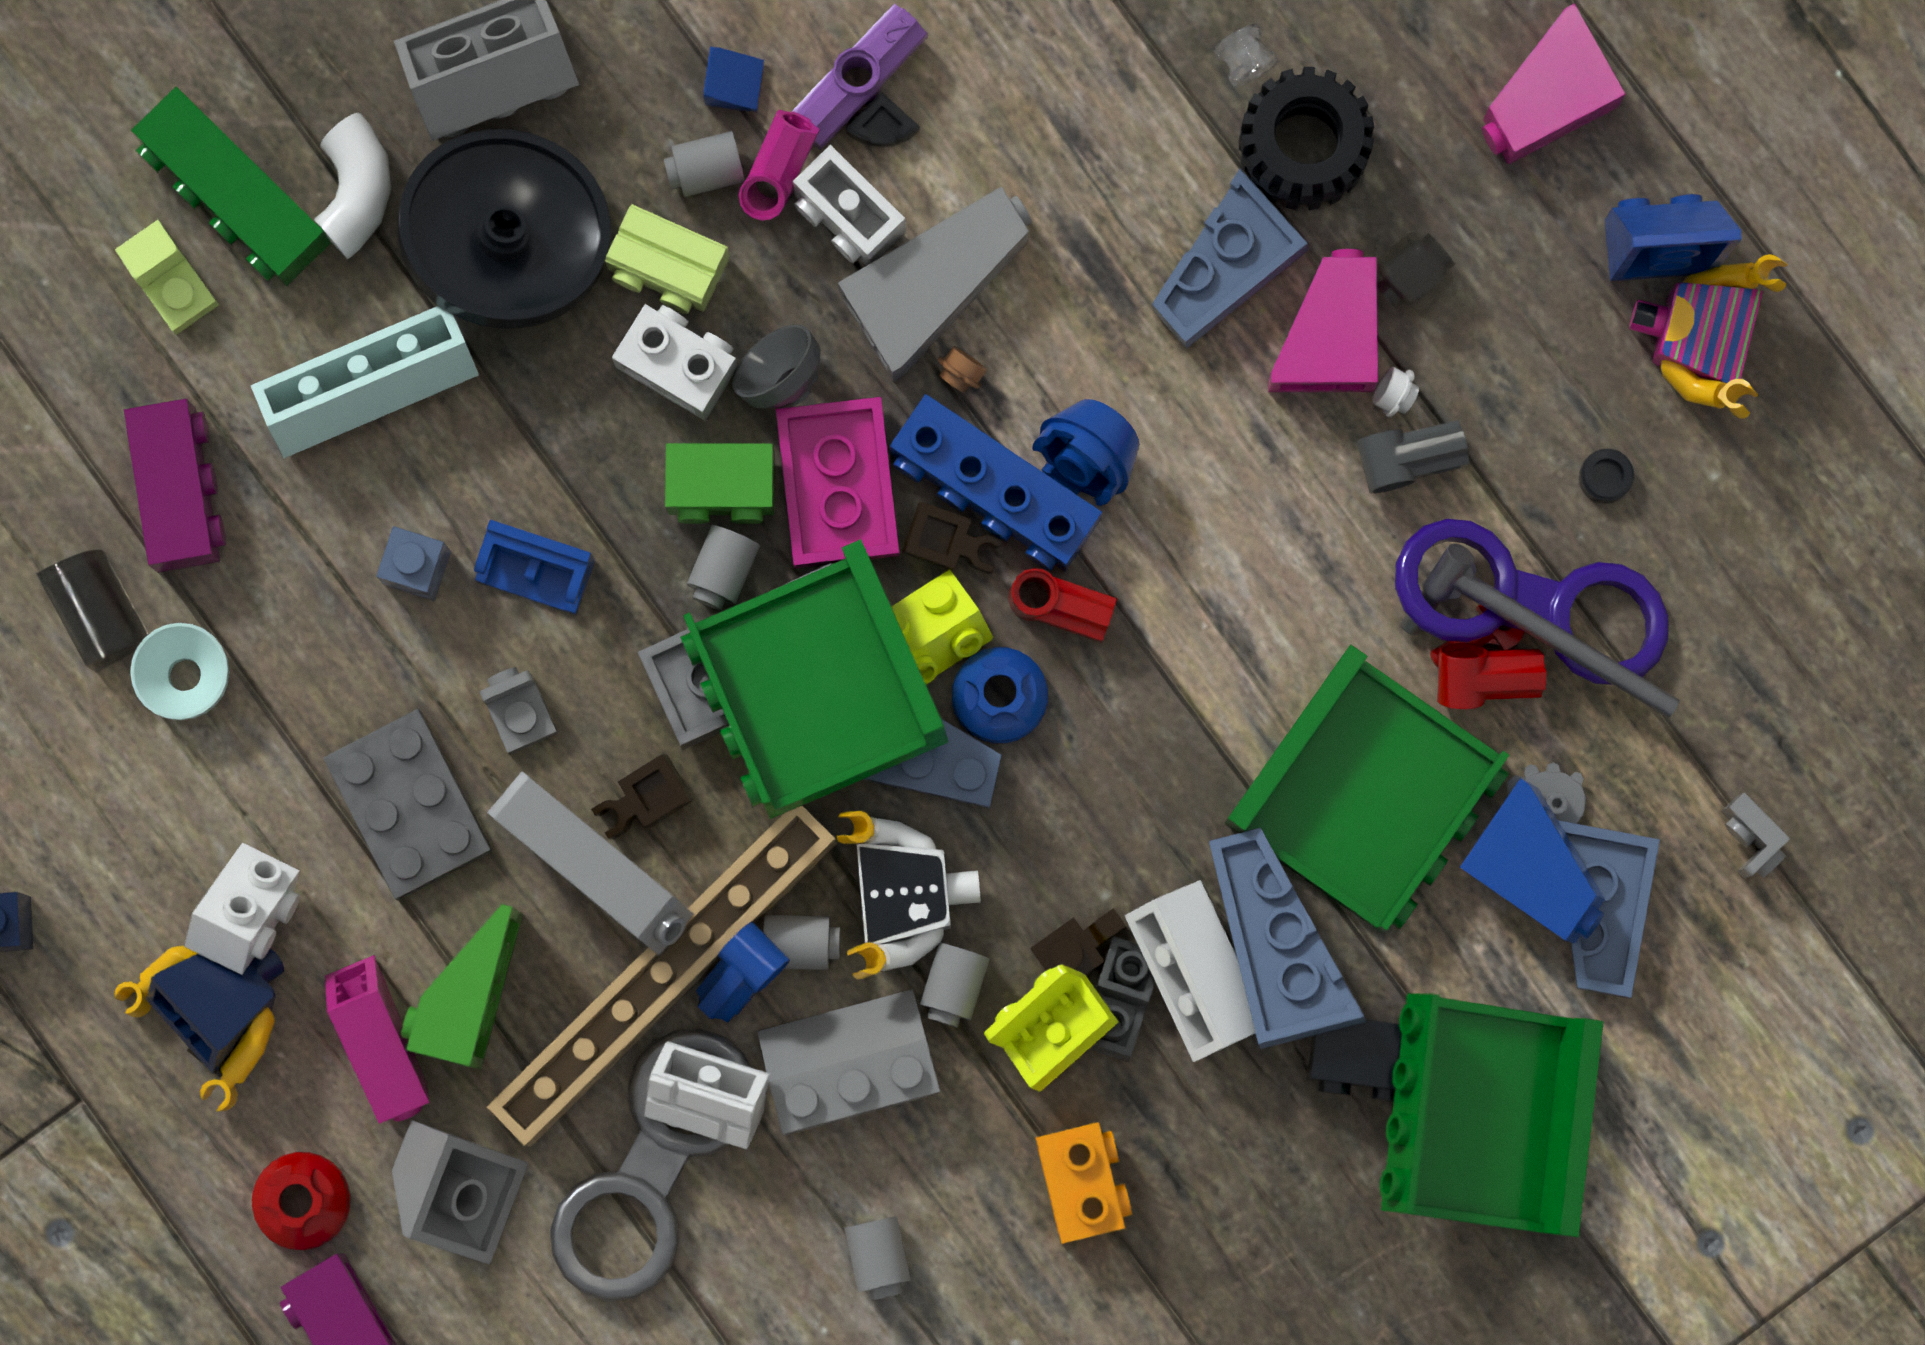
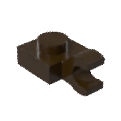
M1114 908L1084 930H1082L1073 917L1030 949L1045 971L1063 964L1087 975L1105 962L1096 948L1126 928V925Z

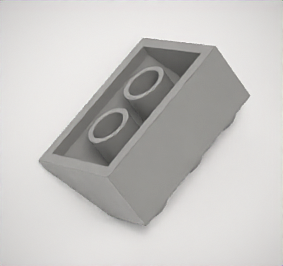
M499 0L394 40L409 87L431 141L441 137L458 136L464 133L470 126L491 118L510 116L522 106L541 99L557 98L564 94L567 89L579 85L546 0Z
M913 989L757 1031L766 1072L770 1074L769 1085L783 1135L797 1133L941 1093Z

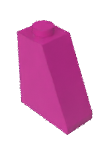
M1575 3L1563 10L1489 106L1483 119L1486 125L1482 127V133L1489 148L1495 155L1502 153L1508 165L1618 108L1626 95Z
M1339 249L1332 251V257H1323L1268 380V392L1374 391L1378 383L1376 257H1363V251L1358 249Z
M375 955L325 975L327 1013L378 1123L380 1124L390 1119H393V1121H403L420 1112L423 1105L429 1103L427 1082L415 1053L406 1050L409 1040L401 1037L403 1023Z

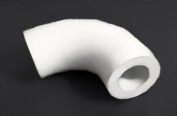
M360 113L352 114L343 119L328 132L321 142L322 150L328 155L338 171L339 187L336 197L330 205L314 218L316 224L326 233L329 240L347 260L362 248L381 224L391 192L388 155L372 126Z

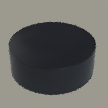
M1600 449L1593 452L1583 462L1579 471V484L1584 494L1591 500L1602 504L1613 503L1623 498L1630 490L1634 481V469L1630 460L1623 453L1614 449Z

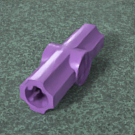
M894 3L853 48L846 49L839 54L834 62V68L793 110L811 119V122L820 129L813 144L819 150L838 133L863 105L871 103L877 97L881 86L927 39V32L905 9L900 8ZM861 67L868 70L872 77L864 86L854 87L844 81L845 73L851 68Z

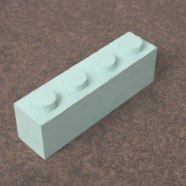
M436 306L250 386L266 425L283 458H286L474 378L479 373L454 315L440 306Z

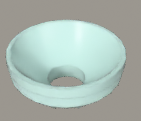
M187 623L167 624L147 635L134 653L130 671L132 686L143 705L156 715L171 720L194 719L209 712L224 696L230 673L228 658L218 640L205 629ZM184 660L196 662L201 672L197 686L187 691L177 690L171 682L172 668L178 662Z

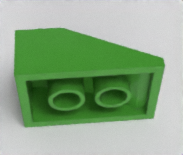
M501 904L422 994L418 1008L412 1006L408 1008L401 1034L402 1038L409 1040L406 1050L482 1070L523 917L521 912L511 906Z

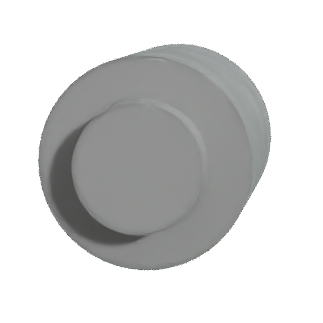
M733 131L671 146L673 157L664 159L671 190L682 187L684 197L744 183L745 181Z
M711 525L687 582V585L695 590L692 598L717 610H722L725 603L736 605L760 545L734 531Z
M765 915L764 933L790 959V962L784 969L829 970V959H840V927H830V916Z
M939 943L920 1002L921 1006L929 1008L927 1019L958 1028L960 1018L971 1021L990 958L962 948Z
M897 1216L844 1228L858 1292L869 1290L871 1300L902 1294L900 1283L910 1281L911 1279Z

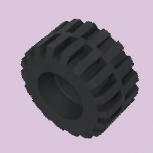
M1303 67L1302 74L1294 75L1293 69L1283 71L1279 80L1274 81L1270 78L1263 83L1260 93H1254L1248 103L1239 136L1238 151L1242 152L1240 163L1244 172H1250V180L1258 189L1264 188L1267 191L1266 198L1274 204L1280 198L1288 201L1286 205L1288 209L1297 210L1299 204H1308V211L1320 209L1321 203L1327 200L1332 205L1341 200L1342 194L1345 191L1350 193L1357 185L1359 177L1364 173L1374 143V138H1372L1374 130L1373 116H1367L1366 112L1369 105L1364 96L1357 99L1354 95L1356 86L1348 79L1343 85L1336 82L1337 73L1326 69L1325 76L1323 77L1315 75V67ZM1295 115L1317 117L1324 121L1333 131L1337 142L1336 150L1332 156L1319 163L1304 164L1294 161L1281 151L1276 142L1275 131L1277 126L1285 119Z

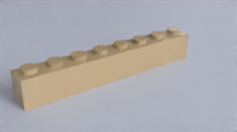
M803 806L784 813L688 908L694 915L686 923L685 929L677 941L668 945L660 955H657L648 947L487 1108L524 1146L531 1147L720 960L718 953L727 942L749 922L753 921L757 924L837 845L836 839Z

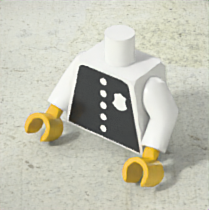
M862 811L841 812L838 817L849 818L852 821L854 831L852 835H838V842L842 844L867 843L857 844L865 943L847 952V956L855 953L862 955L866 961L865 970L853 973V977L855 979H863L880 971L913 965L937 947L943 939L944 930L951 928L949 905L981 902L978 870L946 873L944 850L936 849L931 837L901 822L873 818Z

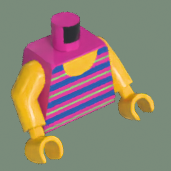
M1768 254L1760 257L1755 264L1750 262L1721 265V267L1689 275L1682 283H1676L1672 288L1666 307L1637 299L1631 316L1629 330L1658 337L1652 362L1661 367L1662 376L1684 400L1719 409L1726 406L1739 419H1745L1749 416L1750 412L1747 408L1736 403V401L1746 394L1753 397L1758 396L1754 388L1746 380L1741 379L1763 291L1755 288L1760 283L1770 291H1782L1786 287V283L1780 279L1769 280L1768 276L1773 268L1788 266L1786 262L1775 255Z

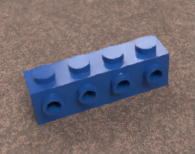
M927 394L921 399L890 444V455L896 458L893 466L899 472L917 483L923 477L941 488L937 493L941 500L960 512L969 507L984 517L981 525L987 531L1005 542L1008 541L1010 536L1014 537L1029 547L1025 555L1048 571L1057 566L1066 572L1101 520L1102 511Z

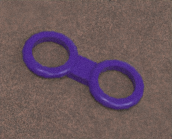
M1444 519L1422 526L1405 542L1396 561L1395 590L1403 611L1419 629L1443 641L1470 642L1491 635L1501 625L1522 630L1488 609L1481 615L1469 619L1449 618L1435 611L1424 599L1418 584V566L1424 553L1432 546L1444 542L1464 543L1478 550L1489 562L1495 577V589L1571 635L1573 633L1570 628V609L1576 596L1583 589L1595 585L1614 586L1628 593L1640 606L1644 616L1645 639L1635 656L1619 662V664L1641 677L1659 662L1668 642L1669 616L1660 593L1644 575L1622 564L1595 562L1574 569L1561 582L1517 570L1509 549L1492 531L1472 521ZM1554 649L1555 654L1572 673L1594 684L1612 685Z

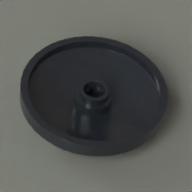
M487 129L460 135L445 142L429 153L418 164L411 174L401 197L397 234L401 255L407 270L419 288L433 302L465 321L492 328L513 329L536 326L558 318L573 309L588 295L598 281L605 264L611 238V222L606 199L600 186L586 166L569 151L548 139L528 132L510 129Z

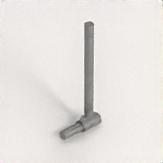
M1452 543L1447 547L1423 582L1422 595L1434 610H1436L1441 602L1459 598L1461 594H1464L1665 717L1670 718L1680 703V700L1475 577L1474 575L1477 570L1473 554L1460 544ZM1406 614L1401 621V627L1411 635H1418L1421 629Z

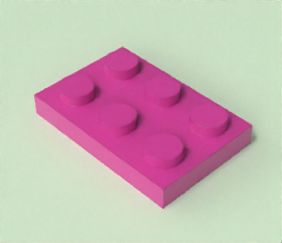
M881 397L776 409L794 568L834 564L844 560L845 557L841 547L860 539L870 559L900 556Z

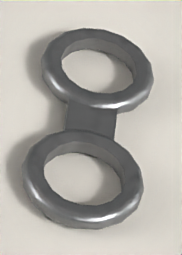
M699 1028L678 1030L661 1037L648 1046L635 1062L628 1084L630 1112L640 1129V1133L618 1172L595 1174L574 1185L558 1204L550 1228L552 1256L563 1277L583 1294L605 1301L633 1299L654 1288L672 1267L679 1244L677 1216L667 1197L689 1157L711 1155L729 1144L701 1134L686 1135L672 1131L662 1122L645 1117L649 1078L667 1041L750 1067L743 1052L723 1035ZM621 1193L638 1199L649 1209L656 1223L657 1242L652 1257L641 1270L626 1278L607 1279L594 1275L580 1263L573 1249L572 1231L577 1215L587 1203L602 1195Z

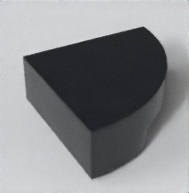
M882 91L846 128V134L860 143L875 147L898 145L909 140L920 131V126Z

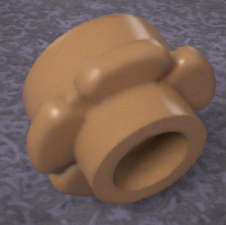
M953 346L945 358L943 356L938 357V362L944 367L939 376L957 390L965 393L970 386L975 389H979L982 386L980 380L987 372V369L963 350Z

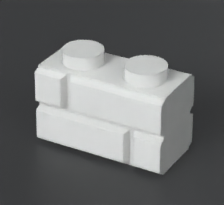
M667 1041L649 1078L644 1116L666 1123L672 1127H679L716 1139L722 1143L747 1149L764 1112L770 1074Z

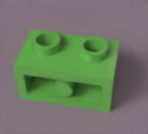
M666 443L665 508L668 514L678 515V522L685 524L709 523L710 515H731L732 523L758 524L763 522V515H775V451L773 444Z

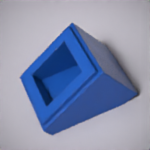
M711 46L703 93L705 105L757 112L764 60Z

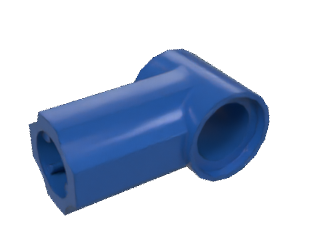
M753 921L749 922L718 953V957L721 959L720 962L696 990L699 996L698 1007L710 1019H722L728 1023L743 1010L755 994L762 991L780 974L790 962V959Z

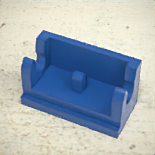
M489 520L487 532L474 568V572H477L475 581L577 615L595 563L593 555L590 552Z

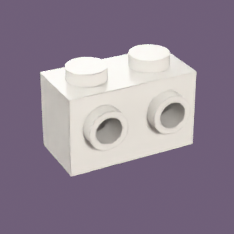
M831 145L793 180L795 196L799 199L794 204L796 209L813 226L816 227L822 222L835 235L831 240L832 244L851 263H854L859 258L866 266L886 253L906 233L905 217Z
M645 304L612 356L615 367L706 421L734 376L738 366L736 358L730 355L733 347L712 333L706 332L704 337L701 338L686 329L688 320L664 305H661L660 309L656 311Z
M242 843L193 911L184 947L242 975L254 957L262 960L266 956L276 936L274 928L280 921L287 924L293 916L300 901V895L294 892L300 870Z

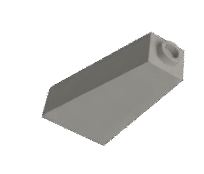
M1002 186L838 282L840 296L893 382L906 374L1028 243L1029 230L1026 226L1032 223L1031 217L1019 197L1014 196L1009 199Z
M523 771L487 812L657 955H660L668 945L673 944L679 939L686 923L694 915L672 894Z

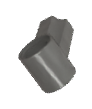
M1459 420L1403 433L1402 429L1383 431L1357 441L1370 493L1374 494L1399 489L1413 484L1417 478L1468 467L1470 464L1468 446Z

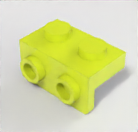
M950 569L891 606L926 685L933 681L937 675L960 660L974 655L982 646L993 639V635L980 610Z
M1061 964L1042 973L1034 982V988L1017 1003H1012L1003 1008L995 1017V1023L984 1032V1035L990 1043L1005 1050L1029 1087L1041 1092L1119 1022L1087 976Z

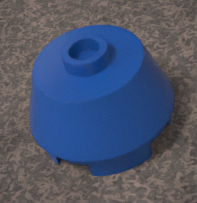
M1084 399L1045 420L1041 424L1040 435L1034 441L1032 450L1042 453L1047 462L1042 468L1043 473L1076 495L1081 491L1095 497L1096 505L1102 506L1107 504L1114 495L1126 490L1140 442L1133 427L1120 413L1102 402Z

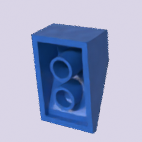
M1698 194L1676 196L1670 199L1671 204L1650 205V200L1647 198L1622 200L1618 202V207L1612 208L1605 218L1610 281L1689 276L1711 268L1721 267L1742 240L1741 229L1718 201L1703 202L1702 196Z

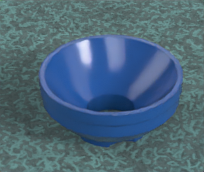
M992 647L972 655L961 665L952 686V705L960 724L971 735L993 744H1006L1018 741L1029 735L1042 720L1048 703V687L1045 676L1039 666L1029 656L1019 650L1007 647ZM993 677H1007L1014 683L1016 697L1011 704L1005 707H995L987 702L984 696V687Z

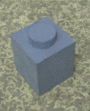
M393 526L376 577L384 586L435 601L451 550L443 541Z

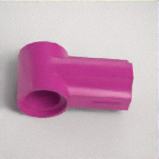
M779 109L776 112L750 173L739 191L740 205L750 217L761 221L773 219L780 214L794 193L793 180L800 175L820 130L811 122V119L795 111L787 112ZM764 181L773 185L777 190L778 198L765 197L758 190L756 182Z

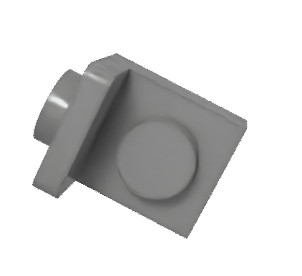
M513 667L501 671L487 679L490 687L479 691L509 755L558 734L535 679L529 670L519 673L517 668Z
M1745 792L1736 796L1721 811L1729 819L1725 824L1727 830L1745 847H1749L1753 843L1759 849L1737 872L1744 879L1753 876L1756 872L1762 878L1767 876L1786 857L1780 848L1790 838Z

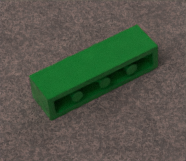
M177 86L131 129L132 133L141 143L135 150L137 154L157 173L166 167L178 179L172 188L193 209L202 203L215 216L209 224L226 242L232 245L239 239L252 252L246 258V261L266 281H269L275 275L284 285L288 286L331 244L326 233Z

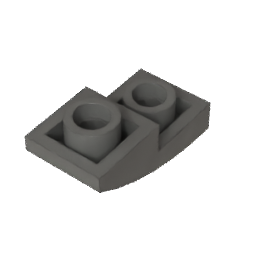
M1114 936L1112 938L1096 991L1119 1023L1089 1048V1050L1126 1062L1130 1061L1155 984L1152 973L1136 943Z

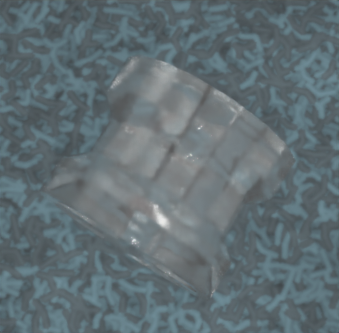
M1251 24L1237 30L1221 40L1212 49L1217 60L1226 63L1229 69L1228 79L1233 87H1239L1257 79L1278 63L1274 52L1265 49L1261 42L1263 33L1258 24Z

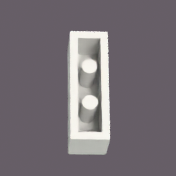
M1201 880L1158 897L1124 915L1193 1062L1256 1034L1236 951L1215 912V907L1208 897Z

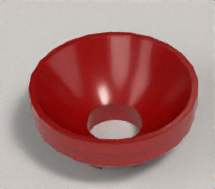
M294 1152L272 1161L261 1172L252 1193L253 1215L260 1230L272 1242L280 1247L291 1250H310L331 1241L343 1228L351 1208L350 1189L342 1171L329 1159L311 1152ZM295 1184L306 1187L312 1196L310 1210L298 1218L286 1214L281 1205L283 1192Z

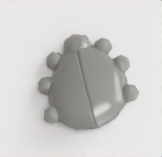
M1554 762L1547 765L1546 771L1539 772L1536 765L1530 764L1525 767L1524 774L1526 777L1515 775L1507 782L1508 794L1511 793L1520 778L1539 788L1557 820L1577 824L1584 814L1586 797L1582 788L1584 778L1581 773L1574 772L1571 776L1561 773L1559 765Z

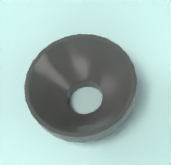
M799 324L784 326L760 339L738 364L732 382L734 391L749 406L758 409L782 408L786 405L795 406L809 396L812 385L818 379L817 372L821 354L819 343L805 326Z

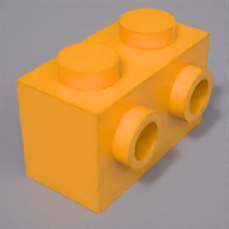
M1097 1122L1036 1137L1035 1141L1060 1243H1068L1124 1229L1123 1217L1132 1215V1210L1125 1183L1114 1185L1110 1164L1118 1163L1119 1158L1112 1131L1102 1133L1100 1124Z

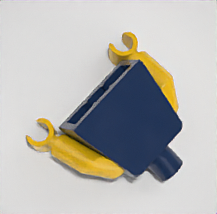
M174 946L166 950L140 973L141 981L137 984L123 982L116 987L114 994L115 999L124 1001L132 993L136 992L137 1000L133 1006L125 1011V1014L132 1017H142L153 1007L212 1074L221 1069L223 1075L220 1079H212L202 1085L200 1097L202 1100H207L212 1094L213 1089L221 1086L225 1091V1099L218 1106L217 1112H224L230 1110L237 1101L238 1093L235 1084H242L265 1052L275 1024L272 1009L276 994L269 983L284 973V965L279 956L270 948L262 960L254 957L241 975L184 946Z

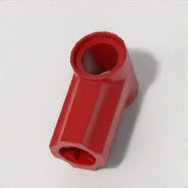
M1032 568L1024 570L1016 577L1009 590L1008 600L1012 611L1023 620L1039 621L1102 643L1117 598L1053 577L1052 574L1043 569ZM1032 581L1043 585L1048 594L1047 603L1039 608L1026 606L1021 601L1019 589L1023 584Z
M1452 643L1444 645L1439 649L1437 702L1442 706L1453 709H1475L1484 705L1485 700L1542 698V693L1546 690L1544 655L1540 649L1487 651L1484 647L1469 643Z

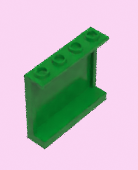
M861 539L841 547L845 557L844 560L699 622H694L690 612L683 615L690 632L680 636L692 665L695 666L703 662L710 678L701 682L700 685L712 712L723 709L730 725L720 730L732 760L743 756L750 772L740 777L752 807L763 803L770 819L949 743L942 720Z
M1350 644L1227 818L1225 824L1238 833L1261 828L1279 862L1383 934L1389 929L1391 924L1400 930L1418 905L1417 902L1410 898L1421 881L1431 886L1448 862V859L1441 855L1451 838L1454 837L1461 842L1477 821L1479 816L1471 810L1481 795L1485 794L1491 799L1507 778L1509 772L1502 768V765L1509 757V754L1505 751L1498 754L1365 661L1368 656Z
M1407 993L1406 1004L1402 1008L1399 1018V1028L1402 1033L1400 1056L1393 1069V1084L1396 1088L1393 1113L1390 1115L1386 1126V1137L1389 1142L1387 1164L1382 1172L1379 1184L1382 1197L1381 1211L1552 1235L1579 1237L1604 1021L1588 1018H1567L1442 998L1439 994Z

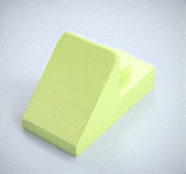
M156 220L115 249L131 276L146 293L175 335L219 306L159 220Z

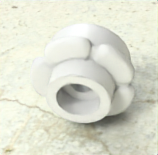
M1391 367L1380 380L1372 402L1374 405L1382 408L1383 413L1387 417H1392L1397 412L1405 414L1412 407L1419 392V386L1412 383L1414 372L1409 369L1404 373L1395 367Z

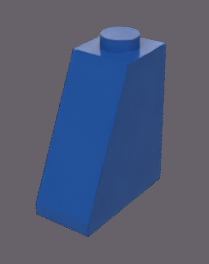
M1520 778L1460 868L1565 941L1576 943L1580 936L1587 939L1603 918L1604 912L1599 910V907L1605 898L1539 788Z

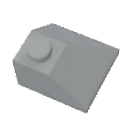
M411 1120L392 1169L403 1236L490 1265L528 1162Z

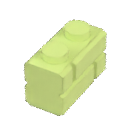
M631 204L620 225L619 232L615 236L606 255L605 263L608 270L614 272L612 280L617 284L638 293L641 292L643 286H646L662 294L660 302L676 311L688 314L691 307L702 312L706 310L716 285L729 261L730 254L727 246Z

